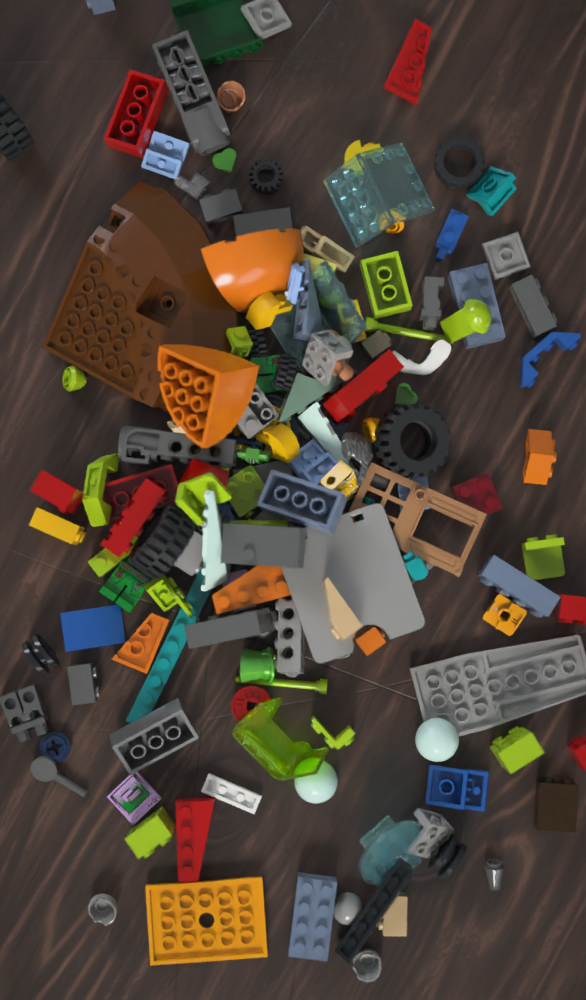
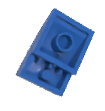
M119 605L60 613L66 652L126 642L122 610Z
M429 765L425 804L485 812L490 771Z

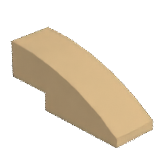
M307 225L300 229L304 251L314 257L337 264L336 269L344 273L347 271L355 256L326 236H321Z

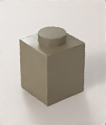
M378 330L361 343V348L370 360L373 361L390 348L391 339L386 332L382 333L381 330Z

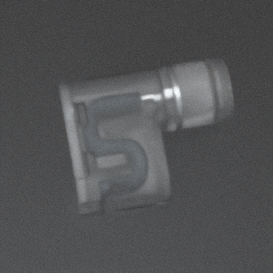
M197 172L191 181L178 175L173 184L198 200L208 187L209 181Z

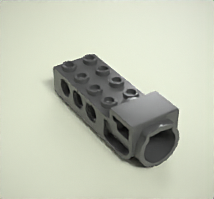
M188 30L152 44L154 55L195 154L199 152L201 156L207 155L226 147L230 143V133Z
M123 425L118 442V456L122 461L130 465L155 467V463H159L160 459L170 463H175V460H179L182 464L189 465L193 458L210 465L215 464L220 468H229L231 470L232 467H237V452H239L240 444L236 440L222 439L210 447H201V452L195 455V450L201 446L194 443L185 434ZM179 445H182L181 450L179 452H176V448ZM220 450L219 456L213 457L214 452ZM134 452H140L141 456H145V459L133 458Z

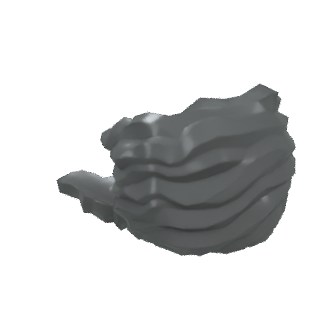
M346 431L341 437L342 454L344 459L350 457L352 465L360 468L355 484L360 486L365 479L368 466L374 456L373 444L371 439L365 434Z

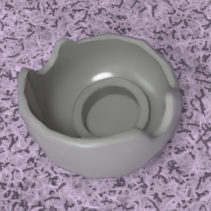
M346 892L339 895L334 904L333 913L335 919L343 925H353L363 910V904L361 899L354 893Z
M100 893L91 899L88 905V912L95 923L100 922L107 926L114 921L118 913V904L112 896Z
M366 948L360 950L356 955L352 968L359 980L372 982L380 976L382 961L376 951Z

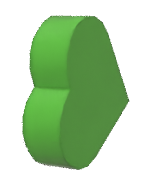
M227 148L222 153H216L213 156V165L218 169L232 173L236 161L235 151Z
M407 383L399 384L396 389L394 404H416L418 398L416 393L411 391L410 385Z

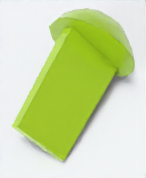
M470 298L465 301L464 308L440 322L447 343L451 344L475 332L485 334L491 325L492 314L490 308L479 299Z

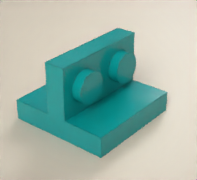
M490 166L466 195L469 199L478 202L488 215L493 216L517 189L513 184L516 177L511 172Z

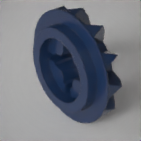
M59 731L46 734L40 742L41 755L52 758L56 763L66 759L71 750L69 739ZM53 740L56 744H63L58 748V753L55 750H48L53 746Z

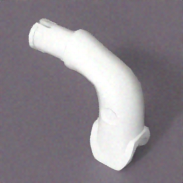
M442 339L437 341L431 347V353L427 359L421 364L414 363L410 359L407 360L395 350L392 353L404 366L400 370L401 372L427 375L435 371L447 359L451 352V345Z

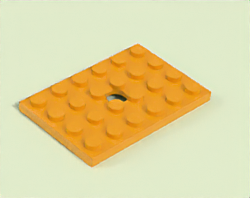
M262 876L147 884L145 886L150 966L268 957ZM203 913L213 915L214 924L211 927L205 928L200 924L199 917Z

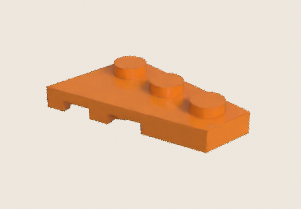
M151 613L117 654L114 655L112 660L148 674L170 620Z

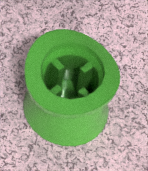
M268 646L267 649L262 651L242 648L240 663L242 683L257 679L267 680V684L273 682L274 661L276 657L273 647Z

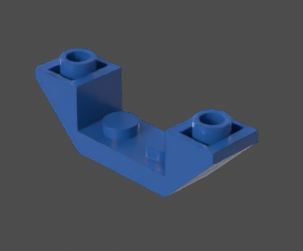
M551 332L520 360L519 387L521 389L525 386L529 388L537 381L535 377L539 373L529 362L534 364L541 357L539 355L541 351L545 350L547 352L555 345L554 342L563 352L568 348L571 351L579 344L577 340L581 335L579 333Z

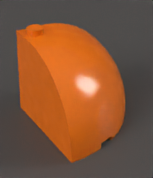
M286 228L285 232H279V229L258 231L237 236L234 242H225L224 240L201 249L214 283L234 309L247 314L251 304L261 294L268 291L273 295L285 293L291 265L298 262L299 266H301L303 261L304 248L299 229Z
M181 344L160 345L158 351V371H161L162 383L159 384L165 405L177 426L183 428L186 432L185 435L202 448L218 443L233 430L243 416L254 391L259 366L238 356L215 349Z

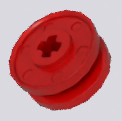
M248 684L241 687L235 693L231 703L235 719L248 727L264 723L269 718L272 710V699L269 692L256 684ZM249 701H250L251 703L256 702V703H257V704L255 705V708H256V709H253L252 707H251V708H248V707H247V706L249 705L248 702H249Z

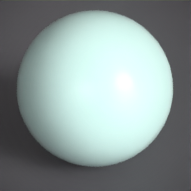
M431 718L419 726L415 736V743L419 753L424 758L433 762H442L452 757L459 745V736L456 728L449 721L442 718Z
M312 759L306 761L298 768L294 784L297 793L302 799L317 804L323 803L333 796L337 789L338 778L334 768L329 763L320 759Z

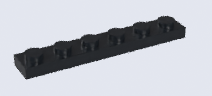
M398 858L334 950L349 964L362 949L415 873L416 869L403 858Z

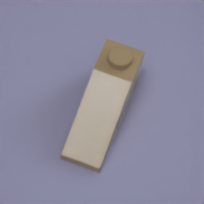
M326 578L323 581L329 624L332 628L330 632L336 640L340 639L342 642L363 626L329 578Z

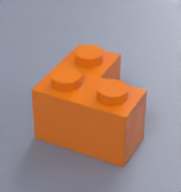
M528 429L525 442L526 458L523 466L524 483L547 485L548 477H552L553 467L551 465L556 462L557 453L554 451L555 439H552L551 431Z
M364 625L353 636L366 656L386 643L384 640L386 637L385 633L380 627L376 628L373 625Z

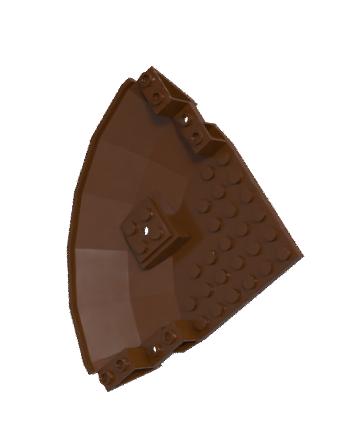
M140 181L112 206L111 209L113 211L106 227L98 226L86 242L42 348L131 398L151 407H159L169 413L159 384L162 383L161 371H158L159 346L169 344L193 345L230 354L232 347L226 336V331L228 328L239 327L238 311L226 301L218 290L204 261L201 249L212 245V242L202 224L169 191L161 187L155 189ZM169 300L172 301L171 307L167 306V302Z

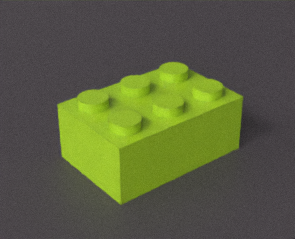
M394 251L361 260L360 268L374 319L410 311L413 305L399 252Z
M518 726L508 731L509 735L504 738L502 736L492 741L493 745L490 746L500 765L510 774L544 753L532 732L522 726L520 728Z
M162 806L134 826L127 834L125 840L138 859L142 856L146 858L155 851L154 849L158 844L163 846L171 840L176 824Z

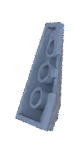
M305 259L301 262V266H304L306 272L302 271L304 291L298 292L299 302L296 303L293 339L309 341L311 333L323 331L324 327L321 326L322 319L310 262Z

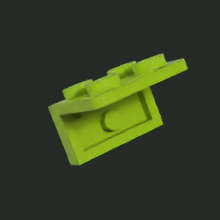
M251 465L227 480L226 487L232 494L231 500H229L239 517L242 518L244 516L245 519L255 514L254 509L258 507L257 503L265 486Z
M207 473L178 484L175 502L197 525L205 523L204 510H206L204 494L206 490L214 491L217 504L231 500L232 494L212 473Z
M557 534L547 535L546 540H539L538 537L527 538V542L521 543L525 571L528 577L533 580L564 576L565 569L561 545H565L564 537L558 538Z
M164 574L159 579H153L144 585L146 591L164 612L178 603L190 618L194 616L191 612L193 607L187 599L184 601L186 596L180 588H175L177 584L172 577L167 578Z
M314 715L311 717V726L318 734L322 732L326 736L324 738L325 742L331 748L336 747L340 749L343 745L348 746L355 739V731L350 725L334 737Z

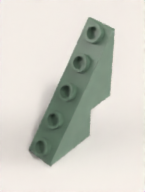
M354 370V375L351 380H353L356 377L355 374L357 373V370ZM295 372L292 386L286 392L279 411V417H277L276 421L285 424L292 419L291 415L294 413H302L311 402H319L328 391L332 393L339 389V384L344 382L339 374L338 376L332 375L329 385L324 386L314 376L310 378Z

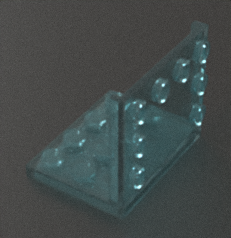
M402 142L358 153L323 180L356 248L363 246L391 225L429 214L435 210Z
M324 261L318 265L312 275L322 319L321 326L324 327V330H335L340 336L346 337L352 346L367 326L364 318L357 312L355 303L346 294L344 285L335 276L332 266H329L327 261ZM292 303L291 311L277 314L270 327L286 354L297 357L296 370L303 375L308 372L302 366V362L309 341L293 339L296 304Z

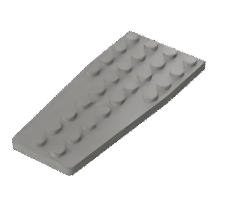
M579 635L472 652L409 668L423 722L431 718L445 719L453 724L458 732V736L486 730L586 694V654Z

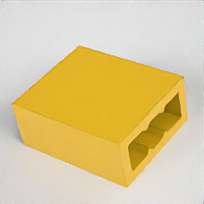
M36 508L29 526L73 545H78L79 542L82 543L86 535L84 527L40 508Z

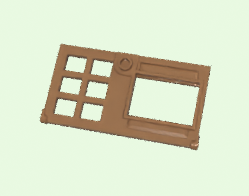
M371 462L349 512L368 506L362 503L367 491L383 497L380 503L383 508L387 500L403 506L398 519L386 514L388 520L395 523L392 532L398 548L407 553L413 550L414 556L419 555L424 561L460 577L464 568L463 565L487 514ZM375 473L391 480L386 492L370 486ZM395 483L411 489L406 501L390 495ZM426 506L474 527L461 557L413 536ZM355 516L351 517L353 523L357 522L354 520Z

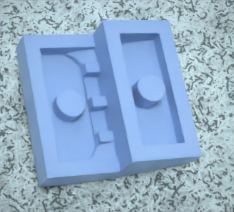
M153 131L141 167L177 180L190 143Z
M312 439L300 448L301 453L287 464L302 480L318 484L338 462L329 451L325 453L317 441Z

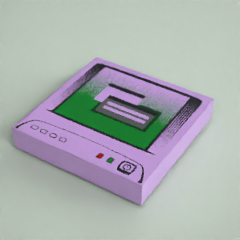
M139 772L129 775L107 796L132 825L162 798Z

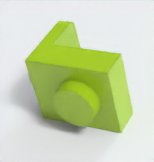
M246 327L228 328L226 336L232 347L230 354L240 358L248 356L253 343Z

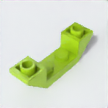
M118 453L102 456L87 467L82 502L90 524L93 527L109 524L112 507L105 503L102 498L106 474L114 473L118 470Z

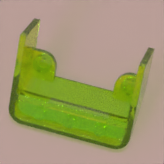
M280 698L259 703L232 730L233 737L271 776L281 781L317 774L329 751L327 747L313 750L305 741L293 742L273 722L272 718L282 702Z

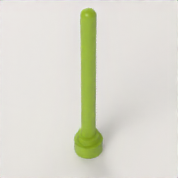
M366 317L364 331L367 333L381 330L383 332L433 341L442 339L446 341L445 335L377 323L378 321L370 317Z
M240 675L235 677L237 683H242ZM274 678L271 684H267V680L263 679L243 683L313 689L315 692H319V694L326 695L328 679L310 682Z

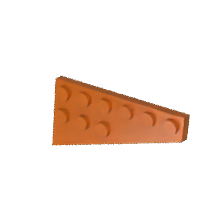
M257 565L213 594L212 599L216 614L218 615L290 596L291 594L281 567Z

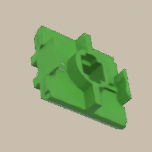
M246 448L239 449V452H237L238 457L249 464H254L255 461L260 465L262 462L269 463L272 459L270 452L259 449Z

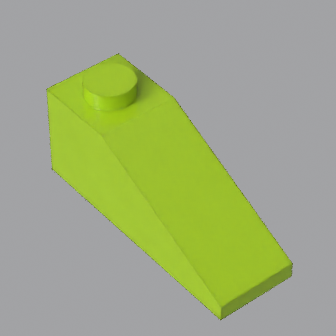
M135 536L131 543L135 545V542L138 539V537ZM105 548L90 559L88 563L99 577H103L118 566L122 560H125L131 553V549L128 554L124 552L119 558Z

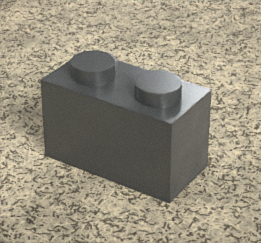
M231 188L222 190L220 194L214 196L213 194H208L199 200L207 226L232 219L234 215L243 214L236 189L231 190Z
M93 663L68 666L72 706L97 702L98 697H100V688L96 686L95 678H98L97 667H93Z

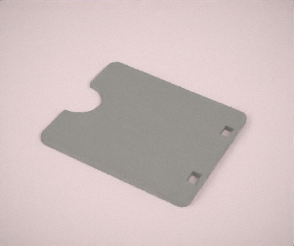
M376 503L341 515L334 535L310 527H304L307 539H305L303 568H281L315 662L325 663L353 653L352 640L355 632L342 642L340 639L336 640L330 632L332 628L329 624L323 581L326 578H329L362 626H378L386 632L389 639L419 630L424 626L425 619L382 505ZM362 514L364 520L353 523L351 517Z

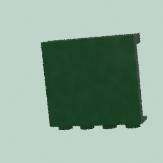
M170 0L179 33L188 30L203 69L207 65L221 64L229 58H239L247 52H257L263 47L262 37H257L241 11L242 5L249 3L248 0Z

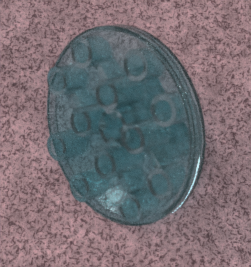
M389 815L383 818L373 830H370L359 840L365 848L359 861V873L362 878L369 884L380 886L400 857L411 864L412 867H417L422 861L421 857L408 854L406 850L422 831L423 827L416 821L395 823Z

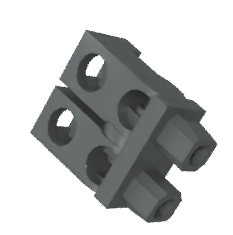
M425 276L422 281L419 321H423V331H434L436 321L441 317V310H438L440 308L438 292L444 286V277Z
M37 683L0 697V703L11 727L12 734L16 733L20 742L31 738L28 728L34 727L37 736L48 732L46 721L49 719L42 703Z

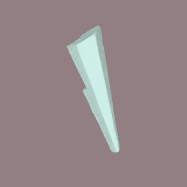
M314 403L298 416V421L326 453L329 451L337 462L342 460L354 470L356 479H358L359 473L352 465L350 457L347 459L343 457L341 441L319 408V403Z
M207 490L204 494L206 524L203 528L202 575H204L201 591L210 590L228 581L231 571L230 563H221L223 529L214 491Z

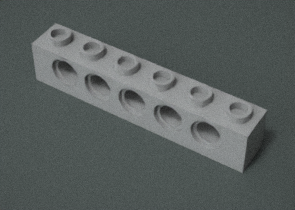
M286 597L276 599L278 618L275 620V628L278 630V638H275V649L278 650V655L274 661L275 669L281 674H304L305 634L293 600H287ZM289 610L294 611V616L291 619L286 618V613ZM289 629H293V636L287 639L286 632ZM292 648V657L286 658L285 652Z

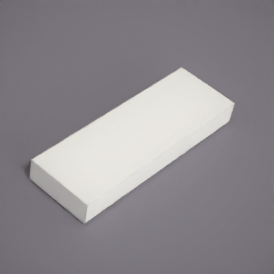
M208 773L201 792L252 814H255L262 797L258 793Z

